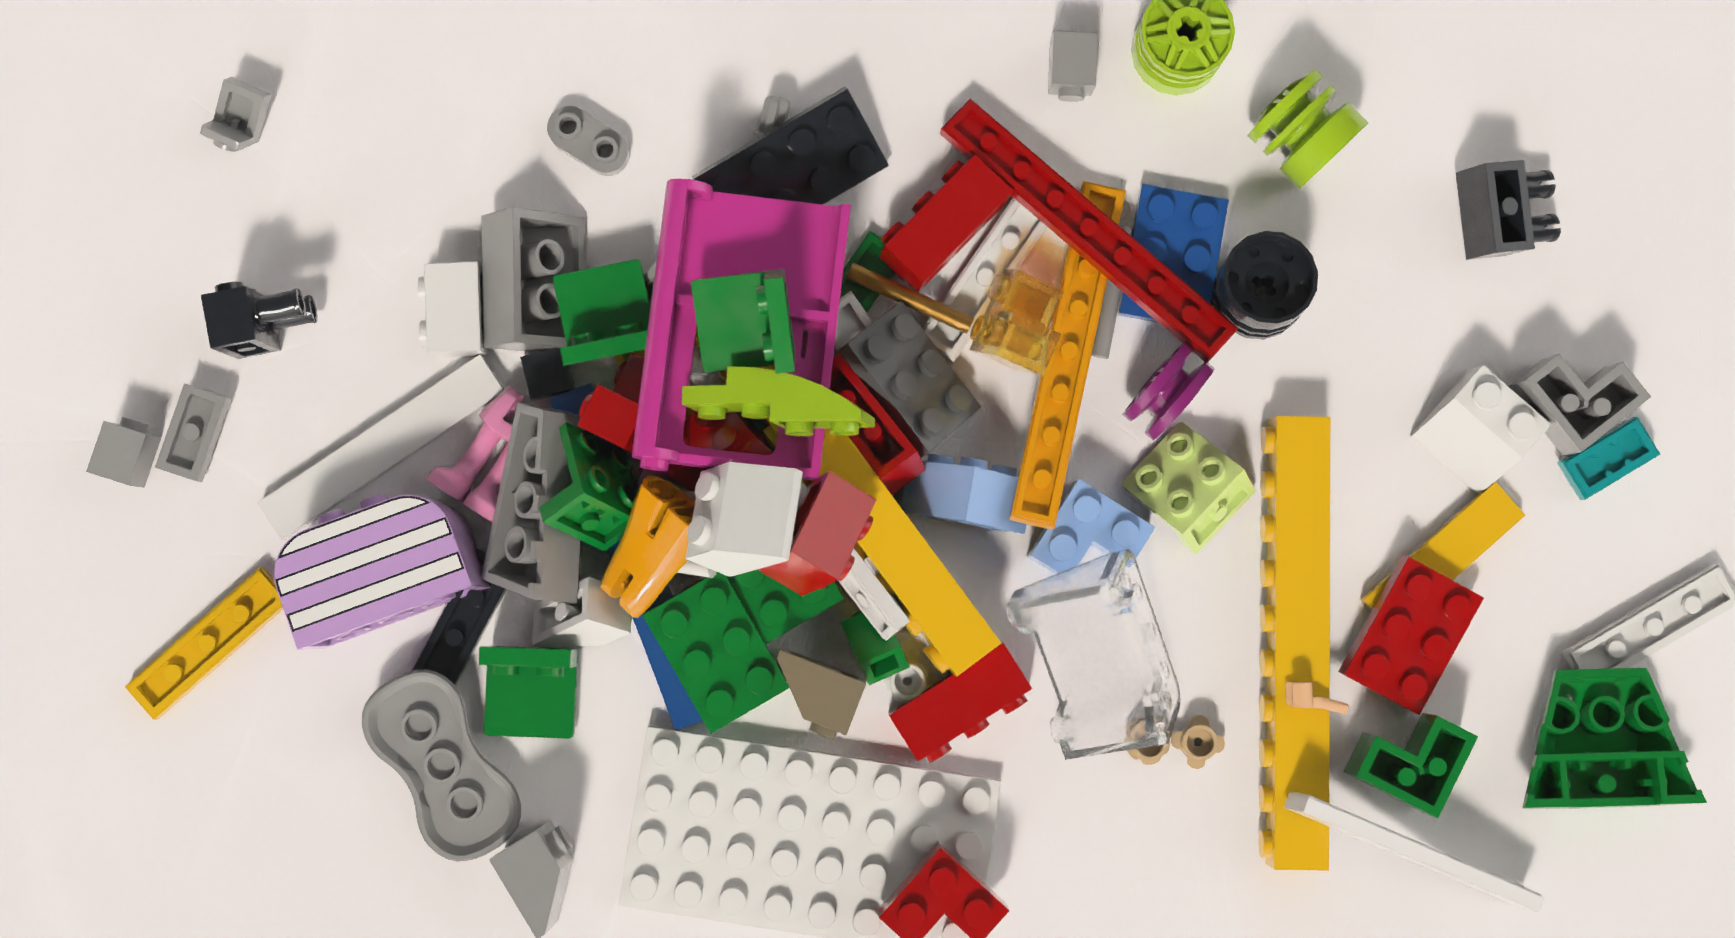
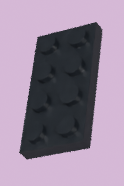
M843 87L694 174L692 178L693 180L711 185L714 192L823 205L888 167L889 164L848 88Z

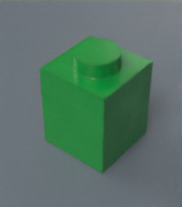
M861 610L853 614L851 618L840 622L869 686L909 668L896 635L894 634L887 641L883 640Z

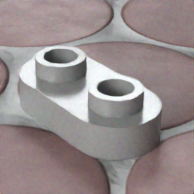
M564 106L551 114L547 123V132L549 138L559 150L602 176H614L625 169L629 162L630 152L626 141L619 133L575 106ZM567 121H574L577 124L575 131L571 134H564L561 130L563 124ZM605 144L613 146V153L607 158L598 155L599 148Z

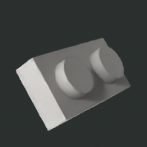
M184 383L154 468L197 482H203L231 398Z

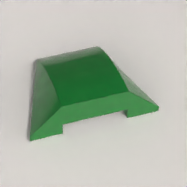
M1647 667L1554 671L1522 808L1587 809L1707 803L1702 790H1697L1686 763L1689 761L1685 752L1679 750L1668 725L1670 718Z

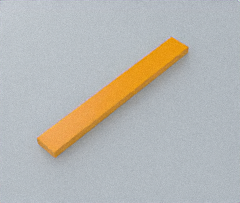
M1083 181L1080 193L1119 225L1126 191ZM1069 245L1009 516L1011 521L1050 530L1055 528L1107 283V278Z

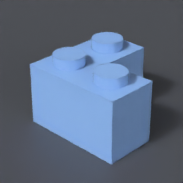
M928 454V460L922 461L926 470L904 486L901 508L905 514L933 520L963 523L990 530L1025 534L1026 524L1009 520L1018 479L1016 477V468L991 465L990 470H988V461L961 457L960 465L954 464L955 458Z
M1077 479L1072 483L1060 502L1055 528L1053 530L1043 529L1027 557L1063 580L1071 578L1091 545L1123 566H1131L1154 531L1155 526L1082 480Z

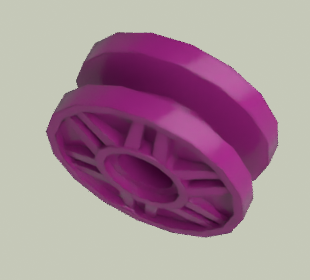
M1182 343L1158 367L1122 414L1130 422L1138 418L1147 409L1154 414L1145 431V434L1152 440H1155L1184 411L1215 370L1207 361L1195 368L1190 374L1184 370L1183 367L1192 352V349L1185 343Z

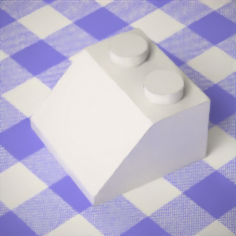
M1481 365L1468 370L1410 437L1474 493L1480 494L1520 461L1552 424L1488 368Z
M727 462L702 471L695 487L696 502L692 522L687 531L688 546L685 559L729 577L788 561L803 472L796 468Z

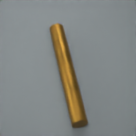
M856 263L852 264L846 279L898 303L902 301L905 306L963 333H968L974 321L973 317Z

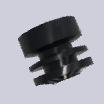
M1262 231L1245 237L1232 248L1215 278L1212 295L1214 307L1239 328L1236 334L1244 338L1265 340L1281 335L1305 312L1317 292L1318 269L1313 255L1301 241L1283 232ZM1262 284L1268 290L1261 298H1258L1253 292Z

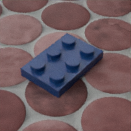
M1142 184L1138 195L1132 237L1211 304L1229 200ZM1121 292L1117 315L1157 322L1124 292Z

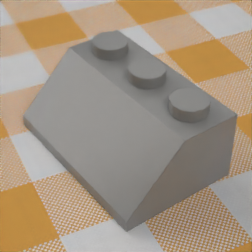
M514 207L481 215L483 348L536 351L566 347L567 343L553 277L559 274L586 269L585 218Z

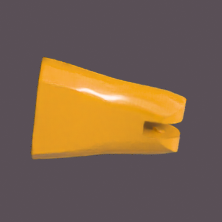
M646 476L642 480L624 534L609 562L600 588L611 598L621 597L620 606L633 618H639L652 605L674 575L688 562L685 559L688 546L687 531L692 522L695 502L672 482L655 476Z

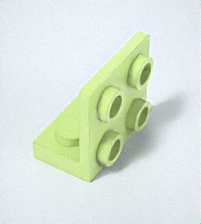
M1179 422L1122 482L1124 489L1172 527L1181 543L1195 555L1256 492L1247 473L1240 465L1183 422Z

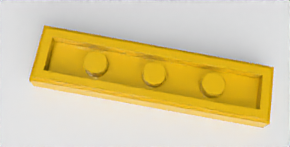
M1493 482L1409 557L1454 580L1526 515L1497 482ZM1393 571L1361 598L1370 611L1373 609Z
M259 567L125 686L153 720L160 719L283 610L274 577L265 567Z

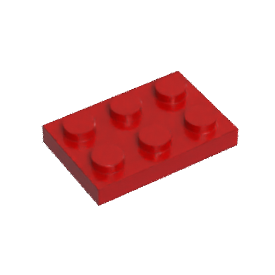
M1402 554L1338 672L1420 715L1484 597L1413 558Z

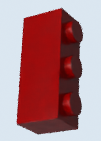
M975 154L965 164L960 160L953 164L941 179L945 185L935 195L928 190L912 207L911 210L915 215L905 225L897 221L881 239L885 245L879 258L914 291L920 292L1003 208L1014 191Z
M839 353L834 356L830 390L856 404L875 418L874 428H859L858 435L848 437L891 495H893L926 469L918 451Z
M1001 642L1000 645L960 675L955 676L950 673L931 685L918 697L890 711L888 715L916 760L920 761L926 757L929 763L952 750L949 742L962 733L969 739L986 729L990 725L987 718L1002 709L1006 715L1025 704L1028 699L1024 694L1033 688L1005 644Z

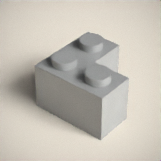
M1560 353L1542 359L1508 386L1552 424L1545 434L1562 456L1584 451L1651 398V395L1623 361L1603 367L1583 383Z

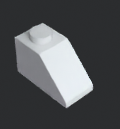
M587 577L578 582L577 603L541 600L534 604L532 646L539 648L603 646L631 633L633 617L620 606L621 597L611 598L600 588L602 581Z

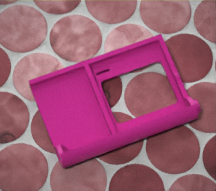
M678 178L667 181L632 457L641 460L640 468L668 471L669 464L710 469L727 462L796 468L803 472L802 479H819L825 428L814 429L812 436H790L785 434L784 428L778 426L776 448L770 455L691 447L684 443L683 434L687 407L682 405V386H690L697 329L691 283L694 279L785 268L796 353L795 372L787 373L805 378L830 389L850 204L831 206L714 192L711 185L697 180Z

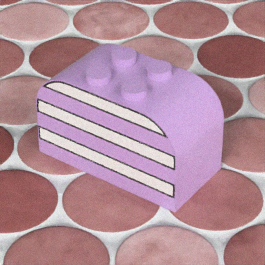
M379 494L362 500L360 502L362 509L345 514L344 510L340 509L317 517L318 525L292 536L284 544L277 556L274 567V581L297 650L325 649L447 604L456 597L455 593L464 590L460 597L463 598L466 597L470 590L482 591L490 588L489 582L481 579L483 565L478 559L477 547L470 527L462 514L446 503L416 495H400L388 498L387 494Z

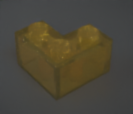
M1004 269L1002 274L995 276L989 287L987 296L991 300L985 314L980 315L973 324L970 333V339L973 342L969 350L1015 371L1044 376L1061 336L1060 333L1049 329V326L1064 291L1018 269Z

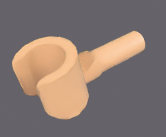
M1286 682L1285 684L1286 702L1291 707L1321 708L1341 714L1348 712L1349 705L1347 703L1321 696H1313V682Z

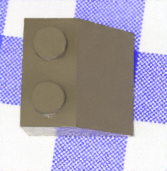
M782 648L779 651L777 660L802 718L812 722L809 730L830 739H835L837 732L847 735L865 689L866 680Z

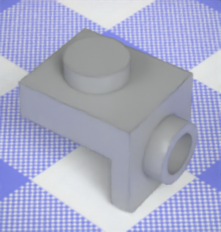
M234 77L223 79L214 118L212 121L202 124L200 134L214 140L213 144L218 148L231 152H237L258 143L271 93Z

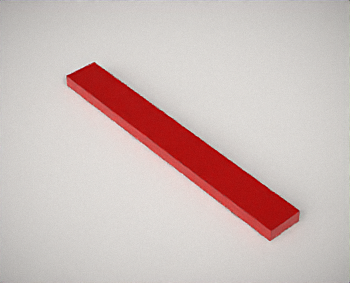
M971 98L941 128L940 135L968 159L974 154L977 155L1014 190L1011 195L1180 342L1188 345L1192 352L1201 360L1209 363L1239 329Z

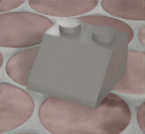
M551 820L489 859L535 938L544 936L559 920L574 859L570 853L574 846L569 835L561 825L555 828Z

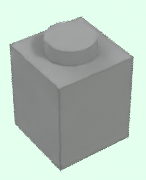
M1053 32L1049 48L1048 94L1058 95L1059 100L1066 102L1083 101L1085 96L1092 95L1096 87L1098 33Z
M122 417L120 424L103 421L86 472L129 486L145 488L161 437L148 434V424Z

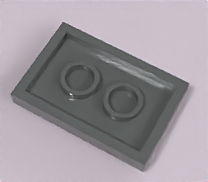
M902 301L889 309L838 350L859 379L915 447L920 458L930 453L981 408Z

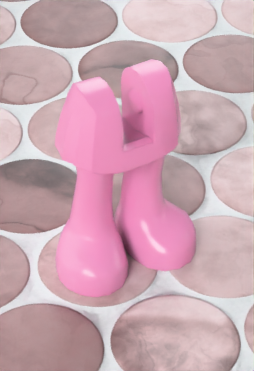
M511 386L495 397L481 411L479 416L484 423L463 457L451 468L435 467L426 477L428 482L493 522L512 425L509 423L515 415L517 402L522 403L524 398L523 394ZM501 438L508 442L482 483L468 495L480 470Z

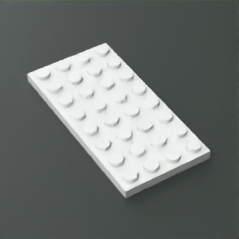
M648 725L618 906L822 938H900L879 919L878 909L938 841L986 884L1001 780L682 730L675 731V729ZM944 914L924 938L970 937Z

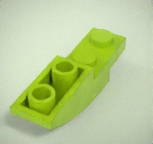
M727 366L726 385L682 386V405L698 412V418L721 420L726 418V412H742L741 416L745 418H769L770 422L784 428L785 434L790 436H812L814 429L830 428V433L834 435L853 436L859 434V428L875 427V418L841 395L820 384L788 373L776 374L775 370Z

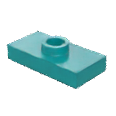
M1636 416L1605 433L1584 451L1568 455L1558 461L1557 464L1579 500H1586L1661 454Z

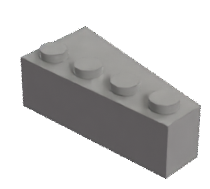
M517 402L481 579L533 600L577 603L580 540L543 523L539 507L573 483L559 427L568 422L581 430H585L577 426L581 419L580 415L560 409Z

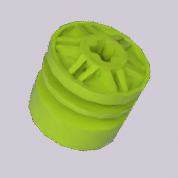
M1153 0L1150 3L1134 33L1131 47L1134 68L1143 82L1158 92L1174 96L1194 93L1210 82L1232 50L1236 32L1233 15L1224 0ZM1182 28L1185 34L1193 33L1194 37L1189 41L1187 36L1179 37L1177 33Z
M1317 69L1291 82L1260 113L1255 127L1247 135L1254 143L1259 141L1270 130L1277 136L1263 152L1268 156L1284 145L1291 151L1282 163L1280 170L1299 189L1369 124L1349 102L1340 106L1332 113L1325 108L1336 91L1333 85L1325 89L1317 98L1310 93L1324 77Z

